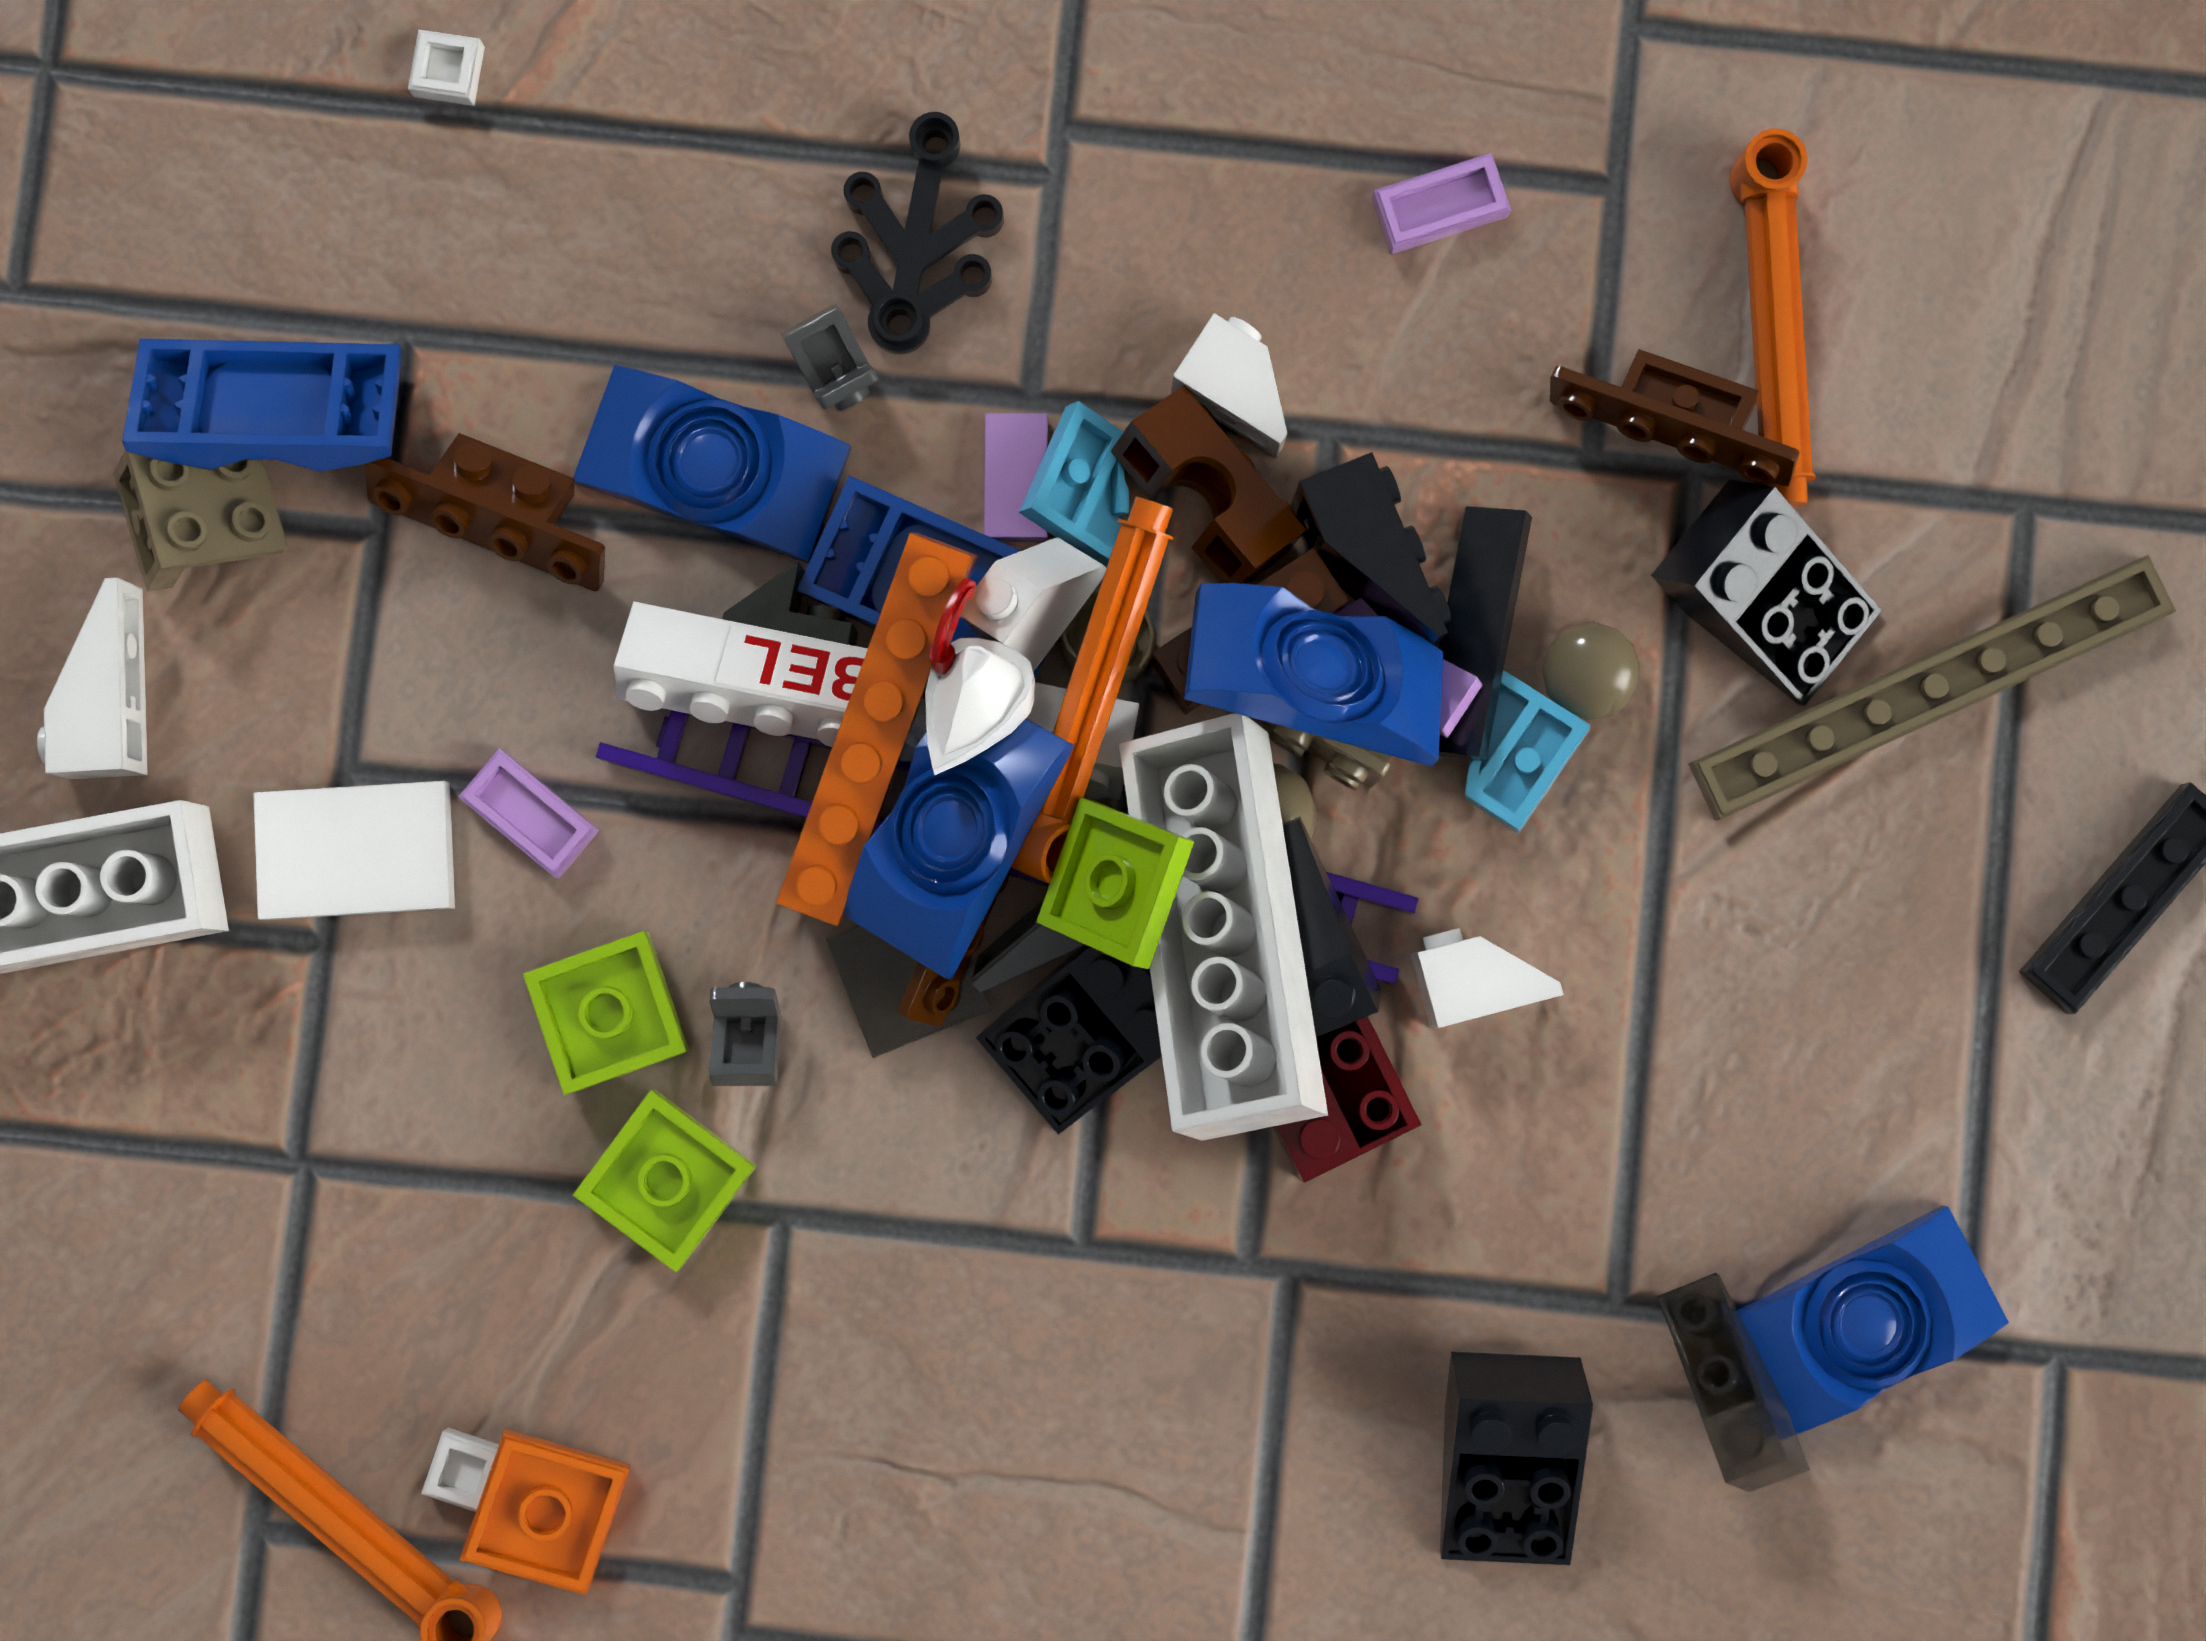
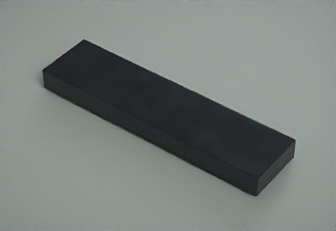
M1469 506L1465 508L1447 601L1451 621L1444 623L1448 633L1439 642L1438 649L1443 652L1444 660L1478 677L1482 687L1449 737L1446 738L1440 735L1439 756L1486 762L1532 516L1526 510Z
M2191 782L2181 784L2020 969L2019 973L2066 1014H2076L2206 864V795Z

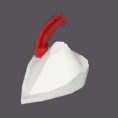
M969 578L963 579L952 593L939 621L934 644L929 650V659L932 666L925 691L927 744L934 775L966 762L1010 735L1031 713L1035 701V678L1031 662L1019 651L1000 642L981 638H959L951 643L966 599L970 600L975 592L976 583Z

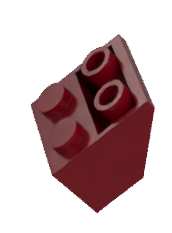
M1368 1016L1316 1037L1328 1115L1273 1126L1297 1177L1304 1183L1422 1125Z

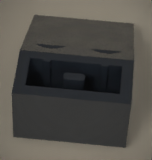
M1373 452L1299 481L1290 507L1293 509L1296 518L1307 530L1301 536L1307 551L1315 548L1341 589L1353 599L1358 600L1362 597L1378 616L1388 617L1422 636L1434 646H1437L1448 633L1444 623L1451 621L1450 610L1441 589L1437 585L1429 587L1420 567V563L1426 561L1425 551L1415 528L1412 525L1404 528L1396 510L1395 504L1401 502V496L1390 468L1385 466L1379 469Z
M1731 479L1727 481L1651 574L1656 582L1690 618L1801 706H1805L1882 611L1776 487Z
M1087 945L1075 951L976 1037L1058 1135L1162 1057L1150 968L1145 969L1129 965Z
M1451 1352L1444 1419L1441 1559L1571 1565L1593 1411V1402L1580 1357Z

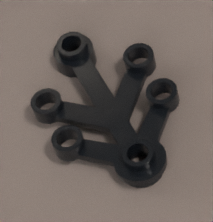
M928 112L919 116L910 128L909 140L911 150L918 161L905 230L884 201L880 183L874 175L868 172H856L849 176L844 184L843 191L848 207L853 212L864 215L897 263L893 290L870 261L869 246L861 234L853 231L843 232L834 239L831 247V253L837 268L846 274L852 275L872 304L868 315V328L872 339L881 349L893 354H907L915 351L926 341L929 335L931 317L964 295L978 297L989 290L992 283L989 263L979 255L969 254L957 261L954 273L919 293L922 274L925 269L975 236L988 238L996 235L1004 223L1003 209L1000 202L991 195L982 194L971 199L964 212L931 233L943 169L955 161L961 146L956 123L951 117L941 112ZM934 137H940L947 142L945 150L937 154L930 153L924 148L926 142ZM868 185L874 189V194L868 201L859 202L852 197L853 191L858 186ZM981 208H990L997 215L991 223L982 225L973 219L975 212ZM849 244H855L862 248L861 256L852 262H847L840 257L841 250ZM967 268H980L985 273L983 279L977 284L965 283L961 276ZM898 315L907 316L911 320L910 328L904 333L892 332L888 326L893 317Z

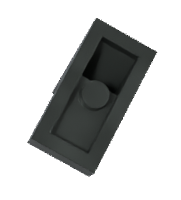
M800 563L791 565L723 613L722 618L723 620L856 646L858 632L854 625L850 622H844L845 613L842 611L810 605L807 607L806 615L799 613L802 594L798 593L797 588L805 572Z

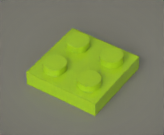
M1080 797L1036 922L1129 965L1149 969L1195 841L1101 803Z
M644 930L523 973L563 1095L581 1091L690 1052L649 931Z
M650 1090L574 1192L573 1196L674 1272H678L757 1165L657 1090Z

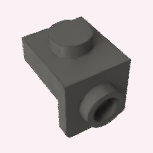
M836 304L781 333L816 400L823 409L835 405L836 409L840 411L854 406L869 396L870 391L867 386L879 380Z
M738 982L730 985L728 988H712L709 1001L714 1015L709 1069L712 1086H777L782 1015L775 989L763 987L752 982Z

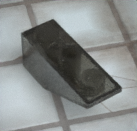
M1713 1273L1657 1296L1725 1483L1752 1492L1809 1471V1465L1787 1408L1720 1275Z

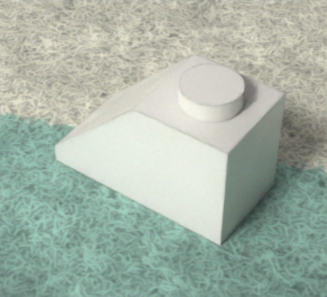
M1214 313L1173 375L1171 392L1173 393L1185 385L1196 400L1209 409L1216 421L1277 458L1283 448L1287 429L1268 346L1260 342L1262 338L1260 333L1245 321L1236 317H1230L1226 321Z
M1059 537L1053 538L995 561L976 586L973 597L970 600H966L960 617L981 639L997 641L1019 651L1031 662L1034 672L1102 581L1106 567Z
M1460 928L1423 937L1426 950L1410 954L1430 1028H1441L1564 995L1559 981L1481 936L1463 940Z

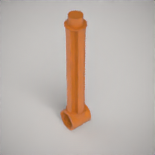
M1772 128L1760 132L1751 139L1730 169L1729 184L1733 195L1744 206L1755 389L1759 390L1756 402L1758 435L1796 448L1800 452L1790 485L1786 487L1773 483L1767 486L1776 487L1793 508H1799L1808 505L1807 483L1816 479V474L1813 473L1796 212V200L1799 196L1798 182L1806 171L1808 156L1805 146L1798 136L1788 130ZM1756 160H1767L1774 164L1778 169L1780 179H1769L1763 176L1757 169Z
M1135 497L1128 521L1117 520V523L1121 524L1053 730L1054 734L1075 746L1011 868L1047 884H1050L1079 799L1080 797L1084 798L1168 541L1174 540V537L1165 534L1173 509L1140 497Z
M204 1380L182 1401L178 1411L195 1424L190 1435L192 1437L198 1436L414 1620L417 1623L416 1628L420 1630L421 1641H491L496 1636L501 1626L502 1610L499 1600L491 1590L479 1584H463L458 1579L454 1581L236 1396L235 1389H230L223 1394L208 1380ZM451 1610L462 1611L471 1618L474 1625L473 1637H462L454 1632L449 1621Z

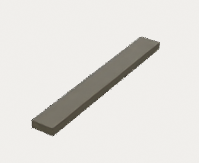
M2146 555L1693 761L1688 765L1714 820L1717 821L2176 612V609L2149 555Z

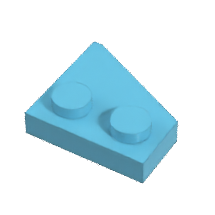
M1077 401L1065 407L1019 513L1107 568L1121 524L1117 523V520L1129 513V488L1124 478L1125 468L1111 453L1112 448L1123 434V431L1080 401Z
M1503 670L1486 762L1470 760L1465 800L1519 834L1589 732L1591 725Z

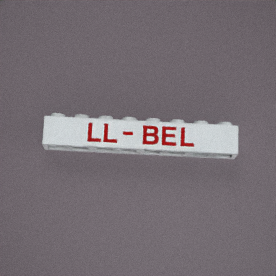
M633 601L614 662L617 699L628 701L633 706L643 710L654 711L663 708L692 714L697 719L708 723L728 721L756 727L759 731L773 736L792 734L817 739L823 744L832 747L868 649ZM1035 682V701L1027 719L1053 733L1067 689ZM925 694L900 761H912L915 747L927 732ZM1116 699L1084 798L1102 799L1106 797L1120 800L1124 776L1119 744L1133 740L1139 703Z

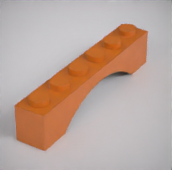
M909 533L776 904L838 926L845 918L843 912L849 888L863 847L877 830L893 778L926 691L932 666L929 659V650L934 644L939 621L958 584L963 579H970L978 555L920 533Z

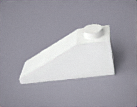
M120 578L104 579L44 707V726L38 732L37 748L40 759L45 764L46 774L68 779L148 775L143 589Z

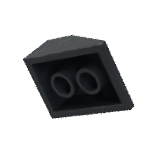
M1297 817L1284 823L1283 830L1316 1037H1319L1379 1011L1381 988L1301 817Z

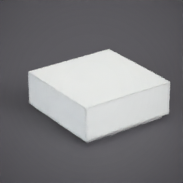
M418 29L408 90L413 97L475 106L485 49L480 38Z
M448 1427L442 1431L421 1494L476 1512L499 1444Z

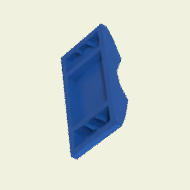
M140 339L122 443L127 452L160 461L208 470L246 459L278 460L322 472L366 464L389 457L392 452L402 361L400 344Z
M614 365L573 478H575L576 485L809 564L851 451V446L844 441L779 414L744 407L726 401L675 379Z
M848 476L797 591L828 608L842 611L845 613V616L875 629L909 533H920L978 555L970 579L975 581L976 586L995 561L1021 550L852 476ZM960 617L951 643L959 638H980ZM1046 656L1043 658V660L1040 662V664L1033 672L1035 681L1046 659Z
M1201 583L1195 596L1184 699L1432 767L1439 759L1443 652L1422 636L1386 616H1338L1333 613H1327L1312 608L1284 587L1239 583Z
M1026 718L1010 735L964 763L934 775L926 732L915 747L905 787L892 812L863 847L849 888L843 916L940 976L952 979L1075 745Z
M1944 1205L1718 1320L1777 1438L1781 1440L1854 1412L1887 1388L1913 1375L1954 1361L2009 1323L1948 1206Z

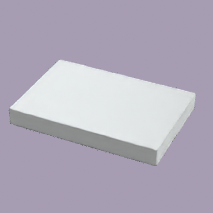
M432 781L253 793L258 920L455 909L449 782Z

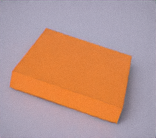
M504 1428L463 1546L460 1560L587 1595L630 1470V1464Z

